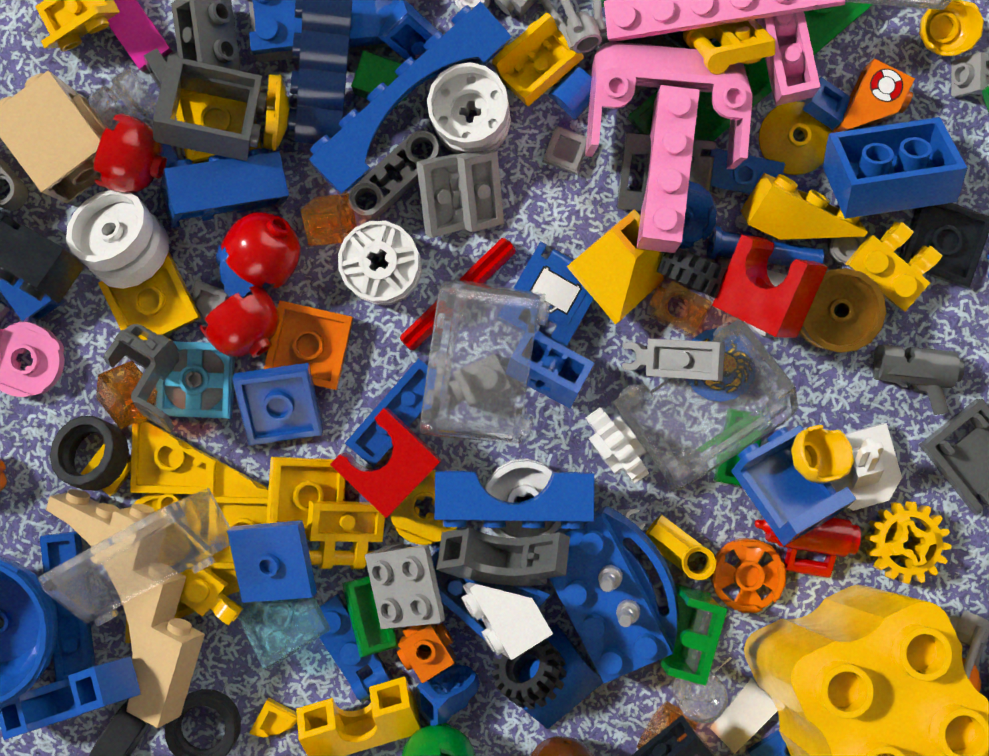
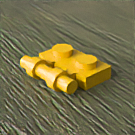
M309 500L306 538L309 541H320L318 550H309L311 564L317 565L319 569H332L333 565H350L351 569H364L367 565L365 554L373 552L368 551V542H383L385 517L370 502ZM336 542H353L350 550H335Z

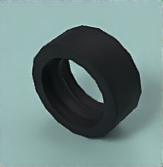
M80 416L72 419L58 431L52 442L50 451L52 470L60 480L71 486L92 491L106 488L120 477L127 465L129 454L127 438L120 428L98 417ZM98 432L104 437V455L95 469L90 473L81 475L76 471L75 467L76 450L81 441L88 435Z
M200 689L187 694L181 716L165 724V739L169 750L174 756H226L240 735L241 717L238 708L229 696L217 690ZM197 706H208L216 710L223 718L225 734L221 742L215 747L199 749L191 745L184 737L182 720L190 709Z
M127 700L108 723L89 756H131L150 727V724L126 712Z

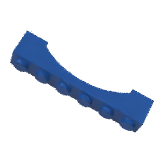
M481 1L473 9L469 5L463 7L452 18L451 21L454 26L444 35L440 30L436 32L423 45L427 50L416 61L412 56L404 61L395 71L398 77L388 87L384 82L378 85L367 96L370 103L360 112L355 108L351 110L338 123L342 128L332 138L327 134L324 135L311 147L310 151L314 155L309 158L310 164L341 197L370 172V167L365 162L372 141L387 116L408 94L455 64L471 62L485 66L507 46L512 36Z

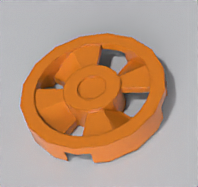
M739 538L728 542L716 553V568L711 575V583L716 595L728 607L741 613H757L762 611V608L767 607L771 602L775 603L781 597L786 585V568L779 554L771 545L756 538ZM731 550L735 551L739 559L735 566L725 561V555ZM766 551L772 558V561L760 566L758 562ZM735 582L741 589L736 598L732 600L722 589ZM762 585L772 589L762 600L756 591Z

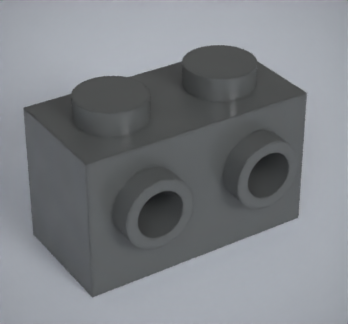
M176 0L171 3L179 58L241 71L240 54L238 52L235 32V17L231 0Z

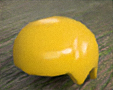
M941 0L929 6L921 17L919 35L926 49L940 56H957L972 49L982 37L984 19L975 3L963 0Z
M823 425L808 427L800 431L796 435L791 449L795 469L806 480L813 483L825 484L840 480L850 473L854 463L852 446L841 430L823 429Z

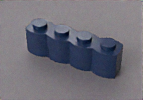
M296 0L295 18L302 19V32H294L293 56L300 57L299 71L292 70L290 94H297V108L290 107L288 130L295 131V142L315 144L324 135L327 134L332 138L342 129L338 123L343 119L353 0Z

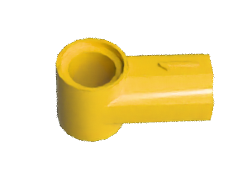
M662 514L653 521L645 534L651 539L663 557L694 580L707 579L714 573L716 559L707 547L699 543ZM694 552H703L706 556L704 567L697 571L689 569L687 565L689 556Z

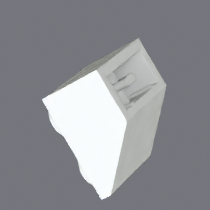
M471 582L463 585L467 594L461 597L471 616L477 620L481 618L487 628L481 631L491 650L495 651L497 655L502 653L512 660L553 634L532 598Z

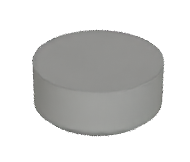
M866 237L830 238L827 246L828 253L833 261L840 265H845L866 240Z

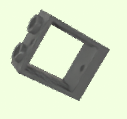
M168 55L153 118V140L157 143L247 161L250 147L257 148L261 125L255 124L256 114L264 115L267 93L260 91L262 76ZM182 89L246 102L247 107L241 134L175 120Z

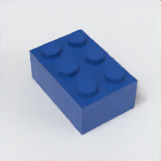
M940 117L829 133L823 162L824 172L845 219L957 202L968 169Z

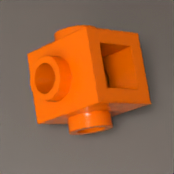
M443 623L438 626L437 624L407 626L402 629L404 635L400 637L398 643L400 650L397 651L398 657L408 671L412 668L414 669L422 684L455 663L456 654L450 646L454 641ZM420 645H428L430 649H423Z

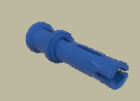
M715 226L708 238L707 258L714 260L718 256L731 259L741 234L722 231L720 226ZM750 231L742 233L743 235L755 236ZM771 241L774 243V251L768 259L769 264L790 267V264L795 259L823 263V249Z

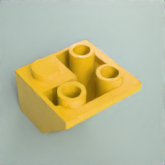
M635 209L612 226L567 266L614 324L620 322L664 280L663 275L656 272L662 260L661 251L637 248L640 215Z

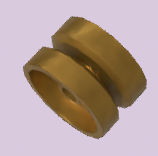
M848 268L827 270L799 334L811 345L839 353L857 351L871 343L881 331L886 316L885 297L878 284L863 272ZM837 304H839L838 308L842 309L841 316H836L834 313V308Z

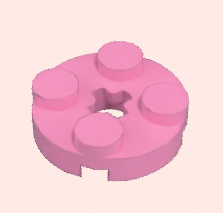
M18 322L5 329H0V391L16 397H31L45 394L58 382L64 369V346L53 332L42 325L29 322ZM29 350L33 363L31 366H27L25 370H22L21 362L16 360L18 353L25 354Z

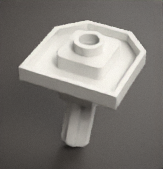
M887 423L846 433L845 436L852 446L854 463L848 475L840 480L830 482L836 492L848 486L856 497V500L847 507L852 511L889 501L902 479Z

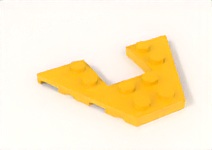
M133 417L130 493L205 495L203 565L228 583V586L223 591L225 596L240 591L227 530L232 526L266 523L269 488L141 417ZM173 567V570L186 576L192 567ZM179 600L174 618H182L195 611ZM126 617L125 643H131Z

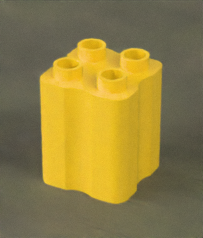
M853 585L824 598L822 603L810 614L796 619L782 618L756 630L746 640L744 647L746 661L758 687L771 697L777 708L779 732L787 745L790 756H989V702L969 681L962 662V645L947 614L934 603L865 585Z

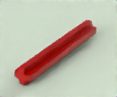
M501 238L401 334L400 340L409 350H416L515 254L516 249L506 238Z

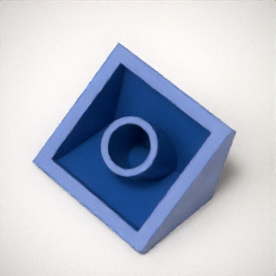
M557 624L551 628L553 634L547 637L546 640L561 653L560 656L565 660L566 665L562 667L567 671L566 678L559 677L564 686L562 690L555 687L553 692L557 697L553 701L548 696L545 698L547 705L540 707L535 703V709H528L524 706V710L546 729L553 726L603 684L597 671ZM539 659L529 661L522 668L519 675L520 683L527 682L534 677L539 669Z

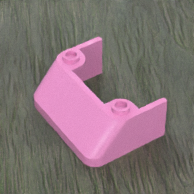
M608 42L599 47L592 65L585 156L593 157L599 146L602 108L617 109L624 107L634 96L635 86L660 88V85L697 89L701 92H712V105L715 111L720 116L730 119L726 169H735L748 158L752 92L743 63L731 64L725 72L712 74L704 65V58L696 49L622 42Z

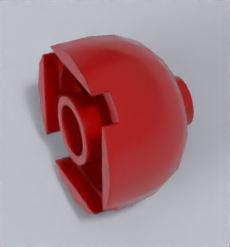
M119 113L112 118L119 121L115 129L106 128L99 142L94 161V171L101 173V179H95V183L100 187L115 192L137 193L148 187L154 178L160 179L162 177L164 168H166L167 158L162 156V143H157L153 140V128L136 117Z
M253 212L238 219L231 226L221 243V250L225 248L229 255L225 260L228 266L240 278L259 287H262L265 282L275 284L273 288H279L284 285L294 273L301 255L299 238L289 223L282 217L265 212Z
M263 286L250 287L249 289L253 294L242 298L239 292L219 304L205 317L208 326L200 325V330L219 352L230 357H243L251 354L255 358L265 353L272 346L269 340L277 331L279 315L273 300Z

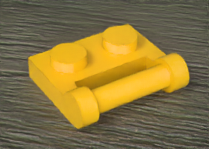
M755 19L683 31V40L690 48L696 49L702 55L704 65L712 74L725 72L731 64H753L759 62L761 58L775 55V39ZM716 38L722 46L715 47L709 39Z

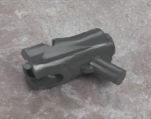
M885 344L878 345L875 348L873 361V376L875 380L890 382L908 388L909 384L917 385L919 390L928 393L934 415L949 412L943 388H952L956 382H960L963 378L965 366L964 361L959 359L958 353L955 351L909 347L904 351L901 346Z

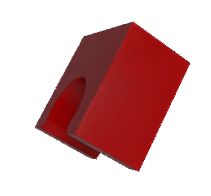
M741 234L712 306L774 337L797 338L828 267L815 261L795 259L790 264L789 273L785 280L778 286H774L767 274V263L774 251V243L764 238Z
M388 407L383 408L375 417L377 424L385 429L392 439V457L385 466L376 469L363 467L356 462L351 454L346 452L339 454L330 464L385 518L400 505L442 460Z

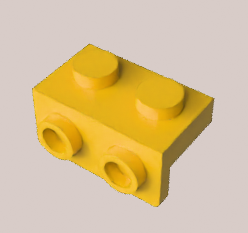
M44 0L35 6L50 34L41 41L45 49L60 48L61 51H68L79 46L82 43L81 37L87 33L93 34L109 26L108 20L120 12L114 0Z
M545 13L537 21L531 23L527 30L511 44L505 46L493 58L492 64L501 81L529 107L582 61L584 56L583 53H577L569 49L567 41L557 28L553 16Z

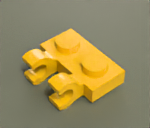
M895 221L880 240L874 235H869L845 265L852 270L863 272L878 284L884 297L901 311L906 312L930 284L922 275L934 267L943 255L932 246L927 247L923 245L907 264L894 251L902 246L914 231L903 222L899 224Z

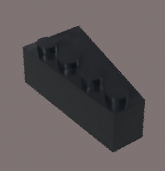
M0 211V279L13 287L19 281L22 283L19 289L36 300L41 301L46 296L59 304L86 265L65 248L27 226L20 225Z

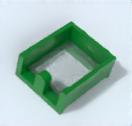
M674 583L679 604L676 642L673 654L658 661L667 675L706 686L727 608L719 605L710 597L711 593Z

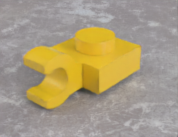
M200 562L193 565L186 575L180 601L202 617L211 609L216 617L227 625H230L232 621L234 622L243 610L239 604L223 594V591L228 586L227 582Z

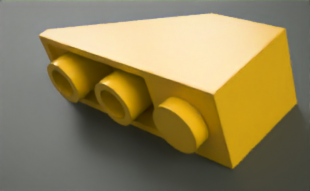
M763 173L740 210L748 225L779 240L865 237L868 233L859 220L861 217L845 219L841 209L830 205V200L823 194L812 189L808 193L797 189L798 184L782 174H778L775 178Z

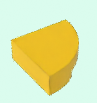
M268 697L249 734L258 737L281 734L296 724L297 712Z

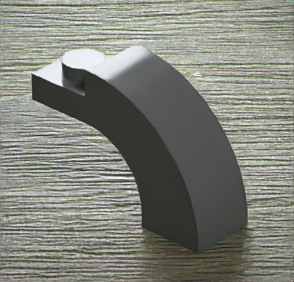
M470 527L442 532L436 570L453 576L492 584L517 586L545 585L547 578L566 576L570 537L557 532L527 538H506L485 534Z

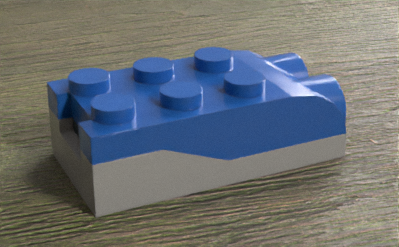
M248 0L252 32H249L250 47L258 62L300 58L293 56L294 32H302V19L295 18L296 0ZM353 0L348 52L389 47L379 38L378 34L400 0Z

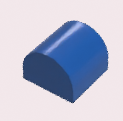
M575 66L548 96L576 121L589 107L592 77L580 67Z

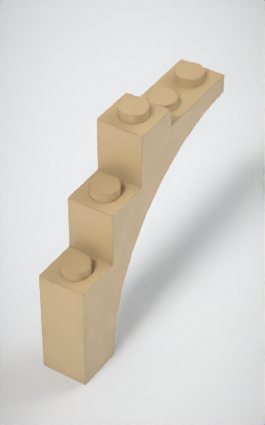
M70 489L67 493L49 496L46 511L69 524L89 543L105 565L119 592L129 625L132 662L141 695L129 698L126 712L156 728L179 718L205 634L192 628L190 622L174 618L186 576L174 571L173 566L169 563L156 561L168 519L155 514V510L148 505L132 504L131 507L119 509L114 505L92 500L89 493L77 489Z

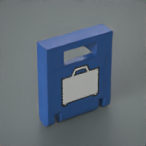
M540 241L496 319L521 334H524L527 327L548 337L518 319L523 309L526 308L556 325L551 336L548 338L567 347L591 305L593 297L567 268L573 259L556 249H553L548 259H545L541 255L544 254L547 244Z

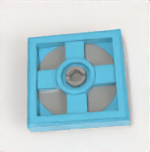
M173 341L179 352V361L165 381L162 379L158 380L156 384L155 407L168 416L233 418L234 384L232 378L235 371V357L219 352L211 343Z

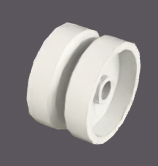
M107 190L95 194L85 200L73 213L67 226L66 241L71 253L109 287L124 289L143 283L159 270L169 251V236L164 226L149 212L144 203L131 192L122 193Z
M528 458L510 460L497 467L488 478L485 489L492 496L506 502H517V496L524 497L526 493L533 498L545 488L553 471L543 463ZM506 521V527L491 529L500 537L527 538L555 533L561 525V521H545V528H522V521Z

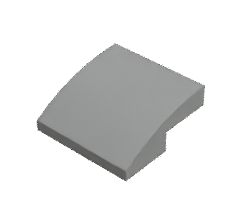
M487 150L460 153L416 162L425 235L433 238L464 229L476 232L504 224L497 151Z

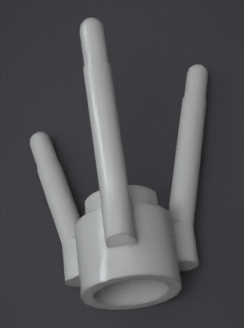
M539 0L546 12L553 16L556 26L565 37L570 50H574L577 53H585L600 45L602 42L601 34L607 31L602 16L601 0H593L594 18L585 11L575 13L570 0H560L568 16V25L564 23L548 0Z
M964 610L961 618L952 615L950 622L954 630L958 632L957 637L959 641L970 646L964 664V670L969 679L974 664L977 669L979 667L983 648L989 636V621Z

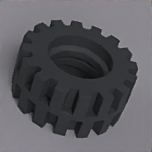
M678 247L675 253H664L656 272L716 298L727 269Z

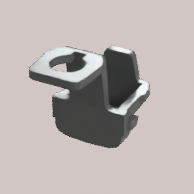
M132 324L118 333L111 346L105 352L103 359L106 364L114 367L126 356L134 363L146 369L133 390L131 399L142 415L171 432L174 425L169 416L147 402V399L158 380L162 379L165 381L178 363L179 352L177 346L164 335L156 334L142 325ZM142 335L148 340H142L138 336Z

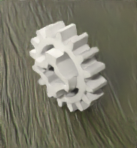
M599 407L586 417L595 432L588 439L615 475L623 470L630 480L636 484L649 474L640 459L646 451L620 416L611 421L606 412Z

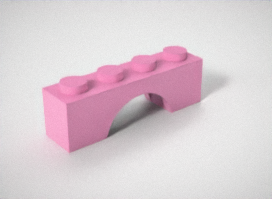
M660 85L653 107L650 132V164L637 239V248L675 253L682 243L700 90Z

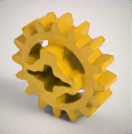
M906 501L904 507L901 503H891L892 512L885 509L878 510L881 521H870L868 524L875 529L874 534L865 535V539L873 542L874 547L866 551L867 555L878 557L873 564L874 568L879 570L887 568L885 577L894 580L898 576L899 582L907 584L910 583L912 577L917 582H925L924 572L936 576L938 574L937 568L934 566L936 562L946 564L948 561L941 555L942 550L951 549V545L944 543L942 537L950 533L949 529L938 527L943 519L941 515L929 516L931 507L921 505L917 509L916 502ZM910 517L920 521L925 526V529L917 528L915 522L910 520ZM891 527V531L889 532V534H888V536H887V538H886V534H887L889 528ZM908 536H912L913 542L908 543L907 548H904L903 543L908 541ZM898 555L901 563H904L906 567L899 566L889 556Z

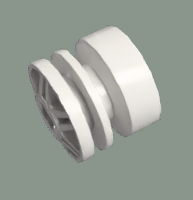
M471 62L455 64L439 74L431 85L427 105L430 120L443 146L454 154L497 150L507 138L511 125L507 91L499 76L488 67ZM470 110H476L477 116H474L473 122L468 123L466 116H469Z
M368 221L355 227L344 238L338 253V270L345 285L362 300L375 305H393L406 299L416 289L422 275V259L412 237L400 226L388 221ZM385 253L388 267L386 269L378 267L376 271H373L375 265L371 262V258L374 255L380 258Z

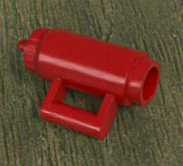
M833 517L786 546L782 545L765 519H758L754 523L756 528L762 529L765 532V539L768 542L777 543L780 547L788 548L784 565L786 571L830 578L836 556L846 557L848 554L855 555L858 552L861 541L860 527L853 525L850 520ZM798 550L826 554L824 562L797 558L796 554Z

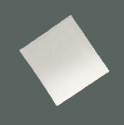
M729 657L718 669H720L732 658ZM751 678L710 729L735 754L777 712V708L771 697L758 687V684Z

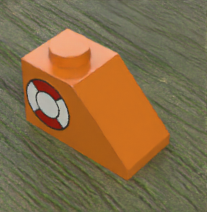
M874 58L863 68L850 94L851 98L843 120L833 129L832 133L862 129L886 121L898 112L903 113L913 97V92L909 90L915 78Z

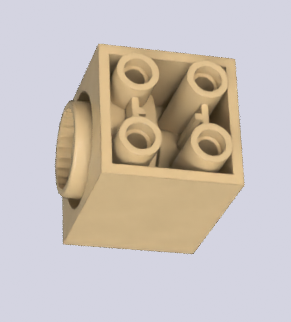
M46 71L29 78L25 83V88L13 97L8 96L0 100V138L41 193L68 204L95 184V179H101V173L94 171V161L102 134L106 128L110 129V127L83 95L77 94L68 84L50 71Z

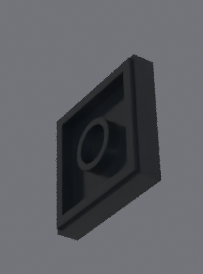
M954 203L916 208L909 226L914 232L903 244L899 257L908 264L923 245L927 247L932 246L943 256L934 267L924 274L965 289L970 288L989 235V216Z

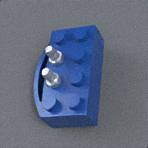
M609 506L594 511V522H585L583 529L558 528L555 533L561 532L570 537L566 576L549 579L603 683L605 684L673 654L679 622L677 591L667 563L651 539L630 519ZM625 538H631L644 551L657 570L667 596L668 614L663 615L657 603L651 580L640 561L630 551Z

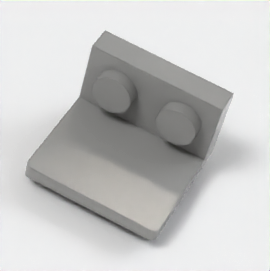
M398 543L365 554L381 629L438 624L445 620L428 545L405 548L404 543Z

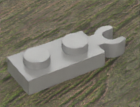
M648 338L647 348L643 344L636 342L623 344L624 349H632L636 353V360L633 363H622V368L625 370L636 371L646 366V376L723 381L725 342Z

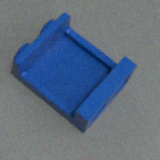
M801 425L790 431L786 427L777 430L768 437V443L761 447L757 443L748 446L738 454L740 460L731 470L783 546L788 545L839 515L856 500L848 486L836 492L831 483L818 484L810 482L795 469L791 449L796 435L804 430Z

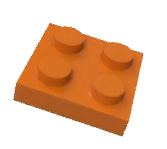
M279 300L277 308L279 324L275 335L270 339L272 346L268 349L264 369L309 363L314 385L338 390L354 317Z

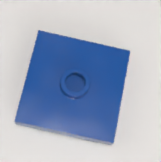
M309 363L234 373L232 380L249 446L323 435V425Z
M303 520L232 526L227 530L242 603L313 598L317 593Z

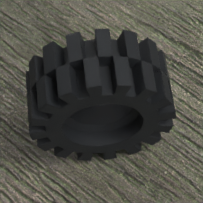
M546 639L512 660L502 653L501 659L494 658L493 665L498 668L492 670V677L496 679L494 684L504 696L518 707L524 708L525 706L528 709H535V703L543 707L547 705L545 701L547 696L552 701L557 697L553 692L555 687L562 690L564 686L559 677L566 678L567 671L562 667L566 665L565 660L560 656L561 653ZM539 659V669L534 677L527 682L520 683L519 675L522 668L529 661Z

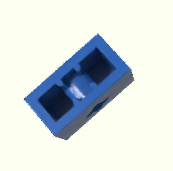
M527 327L510 356L505 374L571 409L595 363Z

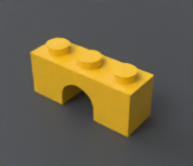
M406 677L370 686L371 703L360 710H342L336 705L333 698L296 708L298 739L307 756H346L410 737L417 730L421 729L417 703Z

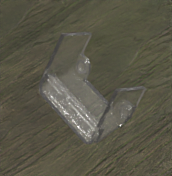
M207 488L159 509L42 574L37 579L46 594L87 624L94 620L98 627L119 615L116 610L117 607L190 567L195 574L215 563L212 555L230 545L227 530L231 527L210 489Z

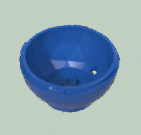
M0 556V616L4 619V626L0 627V707L18 699L39 680L49 665L57 644L58 617L56 605L47 587L38 576L18 562Z

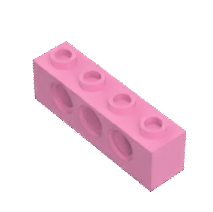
M804 11L756 19L775 39V55L765 57L775 106L814 97L820 88V82Z

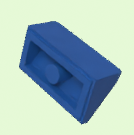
M400 0L378 36L403 59L407 60L412 56L416 61L427 51L423 45L439 30L406 0Z

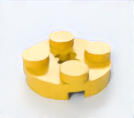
M432 470L389 515L399 535L415 544L428 545L441 541L442 532L456 530L457 528L443 527V520H435V513L428 512L426 517L419 515L420 508L415 506L417 499L423 501L426 496L433 499L432 505L435 506V472L437 470Z

